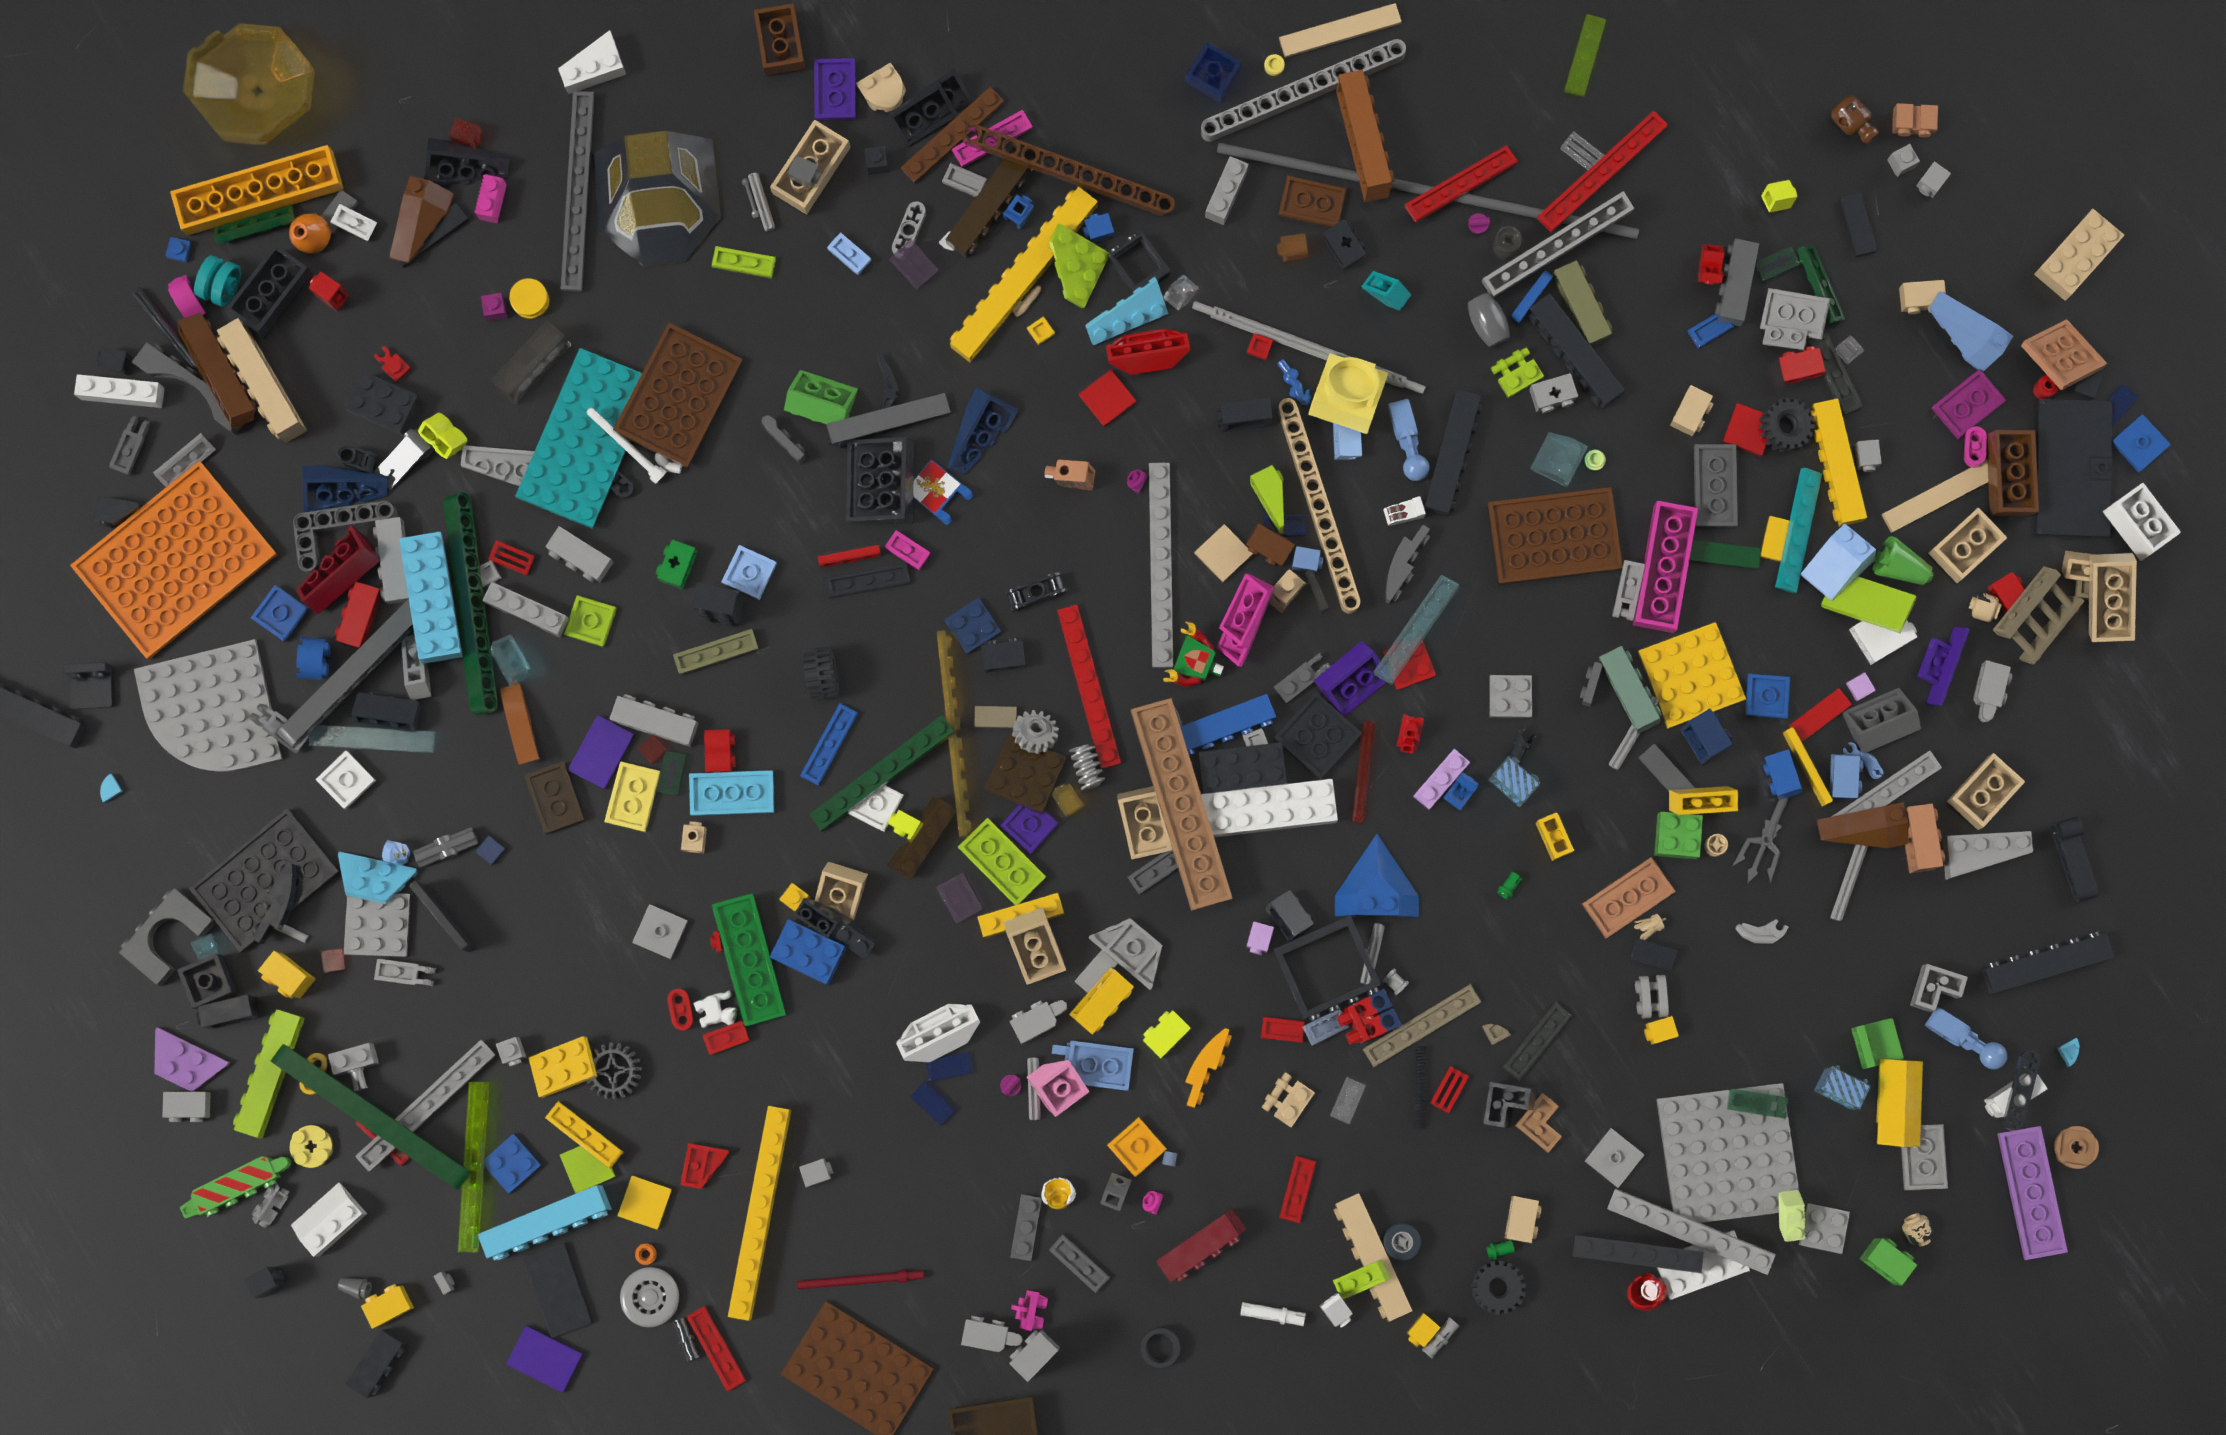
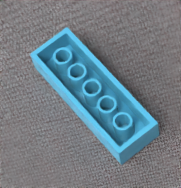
M441 532L399 538L420 663L425 664L463 657Z
M596 1185L477 1235L486 1258H493L494 1261L501 1260L510 1256L508 1253L510 1251L520 1252L528 1249L529 1243L540 1244L549 1240L548 1236L551 1234L559 1236L568 1232V1227L578 1228L588 1224L587 1220L593 1218V1220L603 1218L608 1215L607 1211L612 1210L603 1186Z

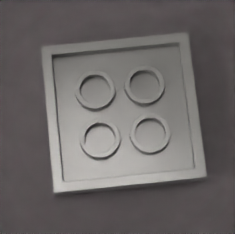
M396 893L387 904L347 896L344 955L408 957L412 895Z

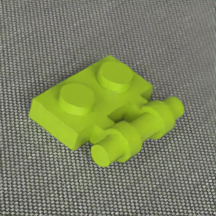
M1527 347L1520 351L1516 350L1512 353V356L1505 360L1497 361V364L1491 367L1494 375L1500 371L1504 375L1498 379V383L1508 398L1544 378L1534 359L1527 363L1524 360V357L1530 355ZM1517 362L1519 368L1510 372L1508 367Z

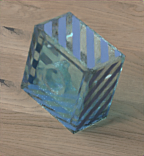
M1508 756L1492 774L1489 781L1516 805L1521 807L1540 785L1538 782L1539 778L1535 774L1531 776L1520 767L1517 758L1513 757L1511 759Z
M1839 1065L1825 1068L1814 1091L1850 1110L1860 1109L1871 1087L1867 1084L1868 1080L1864 1079L1861 1081L1839 1070Z

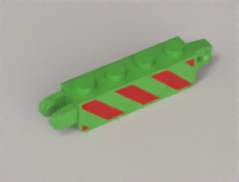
M261 1156L193 1190L191 1194L192 1199L182 1205L180 1210L185 1219L196 1215L213 1216L219 1212V1208L225 1205L227 1208L238 1203L237 1199L243 1196L249 1198L258 1193L257 1189L263 1186L266 1189L277 1184L276 1180L281 1178L279 1173L289 1169L292 1160L282 1156L274 1160L270 1157Z

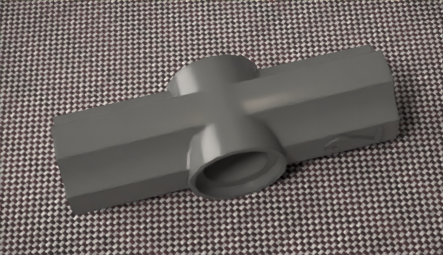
M470 827L453 835L448 834L439 837L433 841L434 843L414 850L413 853L418 866L422 868L439 860L444 861L453 858L459 852L476 846L479 843L473 828Z

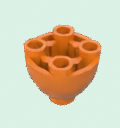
M315 213L296 217L289 229V237L292 244L299 251L307 254L320 253L328 245L332 233L327 221Z

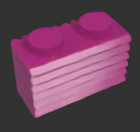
M485 174L483 175L484 179H482L483 183H481L482 187H480L481 190L479 191L480 194L478 195L479 198L477 199L478 202L474 212L480 220L497 223L507 184L503 178Z

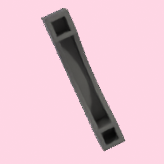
M146 342L132 363L153 378L178 379L196 387L206 398L212 410L214 420L236 435L243 424L230 428L204 378L202 380L197 378L196 375L198 373L188 366L186 369L181 367V361L171 355L168 358L163 354L165 350L157 344L151 346Z

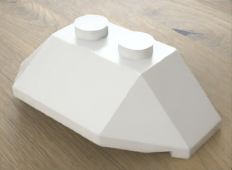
M947 1004L910 1023L896 1044L904 1061L931 1062L968 1043L980 1021L972 1005Z

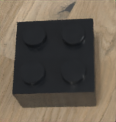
M215 953L177 970L192 1009L198 1010L199 1006L219 1002L237 994L221 954Z

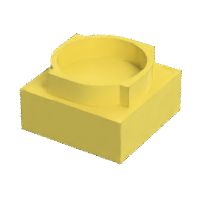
M1330 353L1312 400L1309 415L1367 434L1388 372L1376 369V364L1354 357L1343 358Z

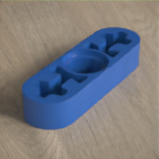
M1546 270L1543 272L1512 314V319L1518 323L1523 320L1529 308L1534 305L1554 276Z

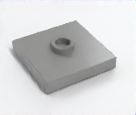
M649 904L632 943L672 959L688 921Z
M1610 1128L1585 1159V1162L1619 1188L1644 1154Z

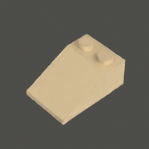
M1154 787L1117 794L1131 859L1172 851Z
M828 862L822 871L815 901L829 906L854 920L868 874Z

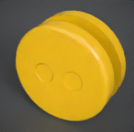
M522 279L514 284L510 291V304L515 312L523 318L534 319L540 317L549 306L547 290L542 283L535 279Z

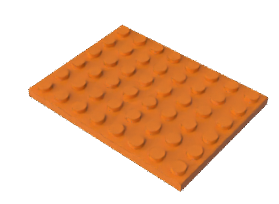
M198 461L70 566L145 658L149 660L278 554L203 463Z

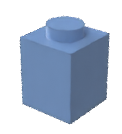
M1296 546L1292 570L1316 574L1317 569H1322L1324 557H1320V550Z

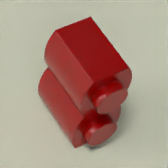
M730 729L705 730V772H732V767H736V756L732 755V747H735V734H731Z

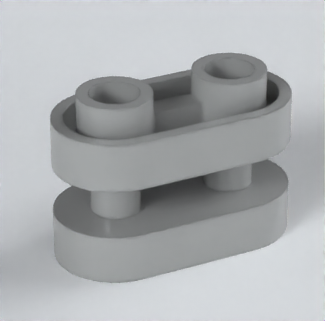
M1656 975L1655 982H1649L1648 976H1639V981H1635L1636 994L1639 993L1640 1002H1637V1014H1641L1642 1019L1651 1018L1652 1012L1658 1011L1659 1017H1668L1665 975ZM1650 990H1656L1657 1003H1651Z

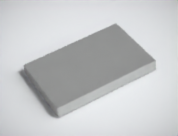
M1769 288L1760 329L1766 330V325L1805 330L1808 331L1807 338L1822 340L1830 299Z
M1921 1125L1920 1147H1901L1904 1190L1948 1188L1944 1125Z

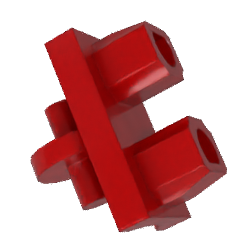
M1403 714L1397 746L1401 747V752L1413 753V750H1417L1424 718H1415Z

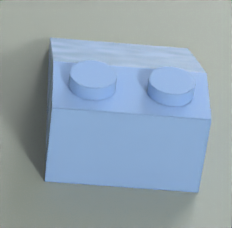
M1844 524L1829 538L1803 570L1801 576L1832 601L1875 561L1876 549Z

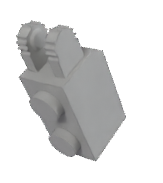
M1987 660L1982 663L1973 698L1974 702L1980 705L1978 715L1980 721L1989 722L1993 719L1995 711L2002 705H2005L2007 700V693H2005L2006 685L2009 686L2012 679L2011 667Z
M1060 1000L1048 1005L1047 1002L1042 1003V1001H1038L1030 1006L1032 1010L1026 1013L1022 1010L1012 1015L1013 1020L1009 1022L1020 1043L1024 1044L1054 1028L1057 1023L1055 1017L1066 1011L1067 1003Z
M971 1316V1320L966 1319L961 1345L1000 1352L1005 1348V1345L1018 1346L1023 1341L1021 1334L1008 1331L1009 1327L1004 1326L1005 1322L992 1320V1324L983 1322L984 1318Z

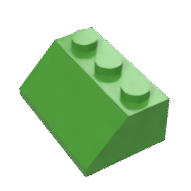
M800 370L788 389L784 410L824 424L843 420L850 415L858 388Z

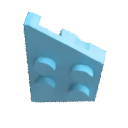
M343 852L338 853L346 896L387 904L397 892H400L405 887V883L411 877L414 878L417 875L416 868Z

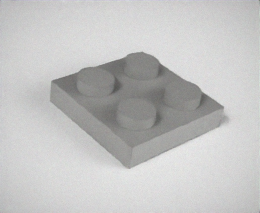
M1490 675V717L1531 718L1532 675Z
M1806 1203L1804 1214L1806 1238L1800 1240L1799 1245L1842 1254L1850 1212Z

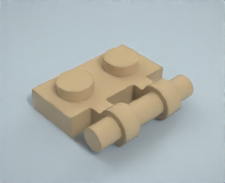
M1284 1073L1282 1078H1278L1276 1081V1086L1271 1094L1266 1096V1101L1262 1108L1269 1112L1272 1106H1275L1278 1110L1274 1117L1292 1127L1315 1092L1299 1081L1291 1087L1288 1085V1082L1292 1077ZM1285 1090L1289 1094L1281 1103L1277 1099L1282 1091Z

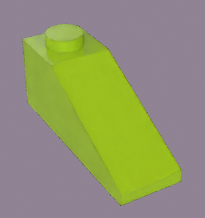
M1273 465L1251 475L1250 484L1279 534H1282L1284 531L1282 481L1284 480L1280 471H1276Z

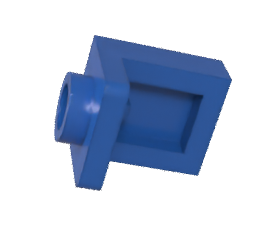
M1461 773L1444 796V799L1461 810L1479 784L1472 777Z

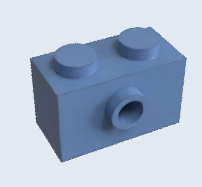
M1831 754L1830 796L1858 798V793L1862 791V781H1859V772L1863 770V760H1860V756Z

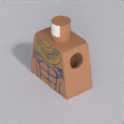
M1057 460L1056 466H1046L1045 478L1054 479L1059 486L1093 491L1095 469L1089 462Z

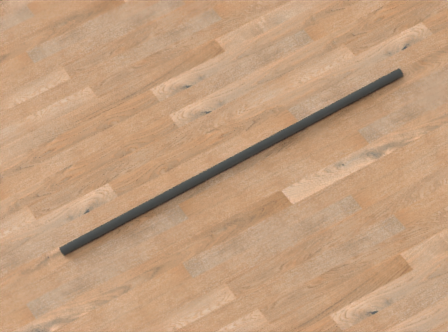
M1224 143L1218 144L1217 153L1359 182L1357 171ZM1394 179V182H1392V189L1420 195L1434 188L1433 186ZM1465 194L1454 201L1537 218L1544 211V209L1471 194ZM1570 215L1562 224L1570 225L1581 217ZM1612 224L1601 232L1637 239L1639 229Z

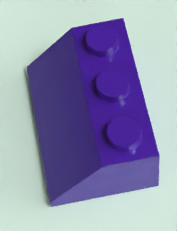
M1361 641L1314 679V681L1332 706L1345 717L1391 678L1375 652Z

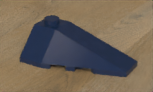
M976 387L966 406L948 467L965 475L981 458V453L988 446L991 447L995 443L994 440L1001 432L1005 433L1018 409Z

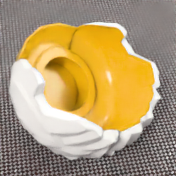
M1054 1178L1044 1184L1041 1197L1045 1204H1048L1052 1209L1059 1210L1072 1203L1076 1193L1068 1179Z

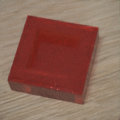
M654 735L649 737L638 748L651 764H654L667 751Z
M342 948L321 952L324 973L346 970L344 950Z

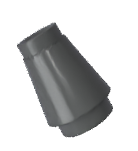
M341 1278L338 1283V1290L360 1300L363 1298L367 1299L372 1289V1284L367 1279Z

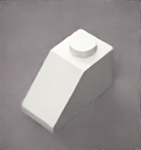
M1335 1293L1320 1305V1308L1335 1327L1338 1325L1343 1327L1351 1321L1349 1316L1352 1315V1312L1338 1293Z

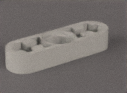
M912 202L908 206L892 244L893 254L898 259H905L910 255L925 219V206L920 202ZM918 207L920 208L921 214L916 215L914 222L912 221L914 216L912 209L916 210ZM905 226H913L915 232L912 235H905L903 232ZM903 239H905L906 242L904 246L906 251L898 253V249L896 247H901Z

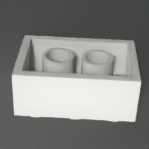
M339 1182L291 1226L300 1242L312 1256L319 1257L367 1213Z

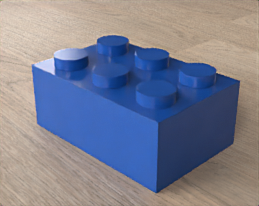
M788 919L770 958L829 986L847 948Z

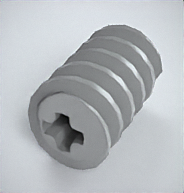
M1083 745L1069 750V752H1075L1071 759L1078 760L1074 763V768H1081L1076 772L1077 776H1083L1078 780L1079 784H1085L1081 787V791L1100 786V783L1105 780V777H1098L1103 770L1095 768L1100 764V761H1093L1098 754L1091 753L1096 748L1092 745Z

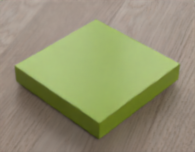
M577 595L564 635L604 647L617 608Z
M581 1146L560 1155L576 1194L616 1177L612 1168L609 1169Z

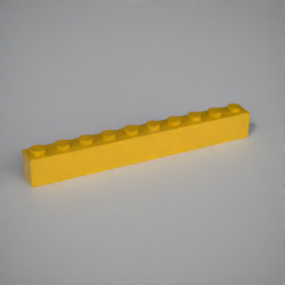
M1079 186L1075 191L1071 190L1065 198L1067 201L1063 206L1059 205L1053 212L1054 217L1051 221H1046L1040 228L1041 233L1037 238L1034 236L1027 244L1028 249L1024 253L1020 252L1014 260V266L1004 271L1001 276L1003 278L999 284L995 283L989 290L990 295L986 300L982 299L976 306L977 311L973 316L969 315L964 320V327L960 331H955L951 336V348L967 361L971 362L1011 314L1018 302L1025 297L1055 260L1049 241L1057 224H1062L1077 233L1085 223V220L1097 209L1098 201Z
M768 1106L728 1317L748 1321L752 1319L791 1110L772 1106Z

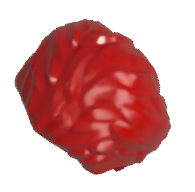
M1651 1273L1637 1276L1628 1287V1299L1631 1305L1643 1311L1659 1307L1667 1296V1288L1663 1279L1656 1278Z

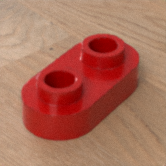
M674 989L668 995L672 1024L676 1029L686 1031L694 1023L690 998L686 991ZM677 996H682L683 998L680 1004H677L675 1001ZM683 1016L687 1018L685 1024L680 1023V1018Z

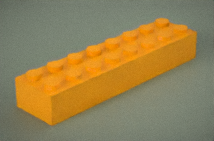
M326 145L170 191L180 229L188 236L344 189L334 153Z

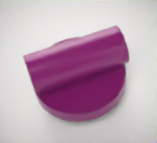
M1480 213L1474 214L1468 219V227L1475 234L1484 233L1490 225L1489 217Z
M1139 469L1131 472L1127 480L1128 487L1134 492L1139 493L1149 475Z
M1015 1075L1005 1076L1000 1083L1001 1092L1006 1096L1017 1095L1021 1090L1020 1079Z

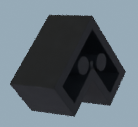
M1490 1082L1484 1124L1510 1128L1513 1107L1534 1110L1537 1089Z

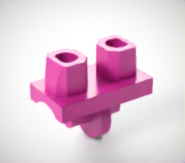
M1027 1290L1025 1299L1019 1298L1018 1306H1011V1309L1017 1310L1015 1319L1021 1320L1019 1328L1030 1331L1032 1329H1042L1043 1317L1035 1316L1036 1307L1046 1308L1048 1298L1039 1295L1038 1292Z

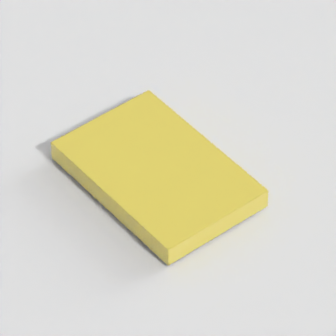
M620 762L604 822L646 832L661 771Z

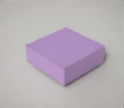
M1866 673L1846 683L1856 701L1876 691Z

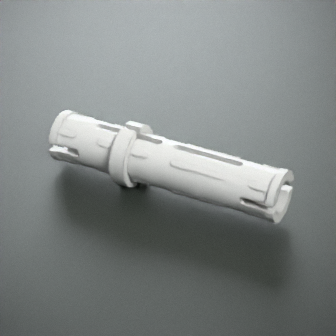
M1243 1302L1240 1316L1277 1321L1283 1325L1288 1323L1304 1326L1306 1313L1290 1311L1284 1307L1279 1309Z

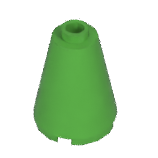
M1893 536L1884 541L1882 545L1886 547L1882 552L1878 551L1872 567L1876 575L1924 585L1931 581L1934 572H1932V567Z

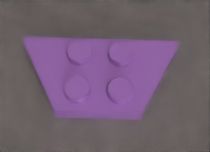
M157 1027L155 1030L154 1074L191 1092H195L202 1084L212 1079L215 1074L230 1064V1062Z

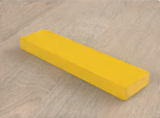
M1792 727L1783 732L1787 743L1822 807L1832 802L1833 799L1795 729Z
M559 1101L545 1117L609 1169L612 1168L624 1153Z

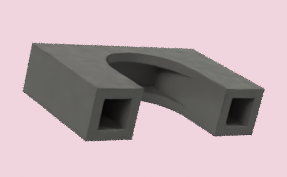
M176 888L165 893L162 898L163 902L150 911V917L145 923L142 922L137 926L134 936L131 939L128 938L122 944V950L119 952L156 985L163 986L175 972V969L163 960L154 949L153 937L157 928L166 921L179 920L196 935L204 937L216 923L208 913Z

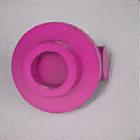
M1155 1191L1148 1192L1143 1198L1144 1210L1157 1215L1163 1194Z

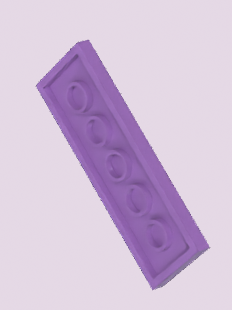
M2041 1126L1997 1134L2024 1260L2067 1253Z

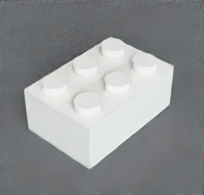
M2144 483L2103 511L2140 561L2181 533Z

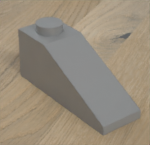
M415 635L407 636L401 641L405 688L410 699L416 700L431 697L427 663L421 664L418 659Z

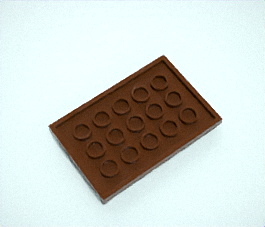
M668 322L613 430L623 437L688 468L742 359Z
M1611 487L1488 502L1499 584L1622 570L1623 565Z
M825 1301L780 1375L875 1435H894L934 1368Z

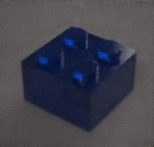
M1207 42L1187 72L1185 83L1221 103L1240 73L1242 62Z

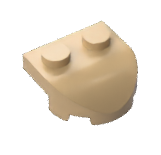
M891 63L856 83L859 91L874 111L879 109L889 112L898 108L903 103L902 98L904 93H906V89L901 77Z

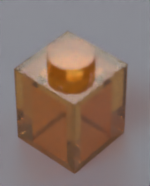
M1305 233L1280 237L1277 251L1278 256H1282L1283 262L1308 257Z

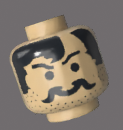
M1981 592L1977 598L1972 597L1969 609H1972V616L1974 618L1991 622L1993 619H1997L2001 603H1999L1998 597Z
M1915 1213L1904 1219L1905 1223L1902 1225V1229L1910 1244H1918L1921 1247L1931 1242L1930 1238L1933 1236L1934 1230L1926 1216Z

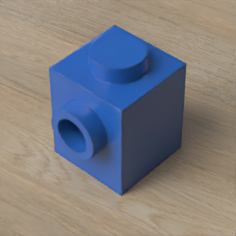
M1108 213L1103 215L1093 214L1085 220V227H1082L1085 239L1089 238L1090 242L1097 243L1114 238V230Z

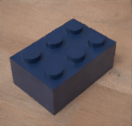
M1711 708L1689 720L1680 729L1701 765L1723 753L1732 745L1730 733L1727 729L1723 730L1718 713L1716 711L1713 712Z

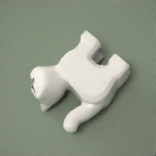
M731 991L713 994L702 1001L699 1000L694 1003L695 1009L699 1014L703 1010L706 1012V1016L699 1019L702 1028H707L708 1025L724 1022L727 1025L734 1024L738 1009L728 1007L721 1010L720 1000H726L732 996Z

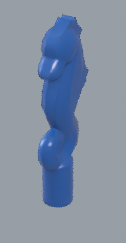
M1284 359L1278 362V366L1284 372V381L1292 385L1289 392L1290 397L1296 398L1303 406L1309 405L1312 399L1310 390L1307 389L1304 394L1302 383L1296 380L1299 375L1298 371L1290 368Z

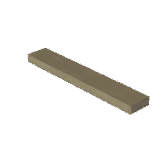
M1470 984L1365 1047L1363 1051L1372 1066L1375 1067L1481 1003V1000Z

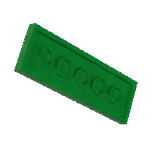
M753 893L712 904L744 1027L786 1015Z

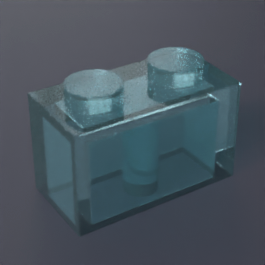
M510 634L494 641L491 647V654L509 686L529 678L531 668L513 636Z

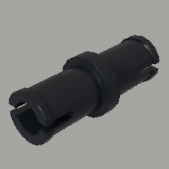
M686 1317L674 1321L673 1324L680 1339L678 1342L683 1347L687 1362L700 1358L694 1342L695 1336L690 1332Z

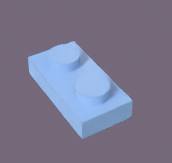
M841 232L827 247L834 256L857 275L872 261L869 256Z

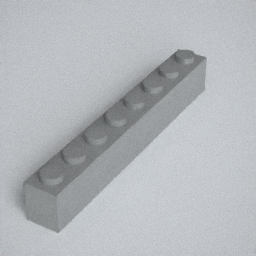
M1624 191L1484 277L1482 279L1484 287L1495 298L1632 213L1634 210L1633 205Z

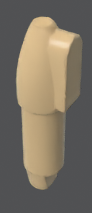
M1040 285L1032 289L1022 302L1019 301L1012 312L1016 317L1022 315L1041 291Z

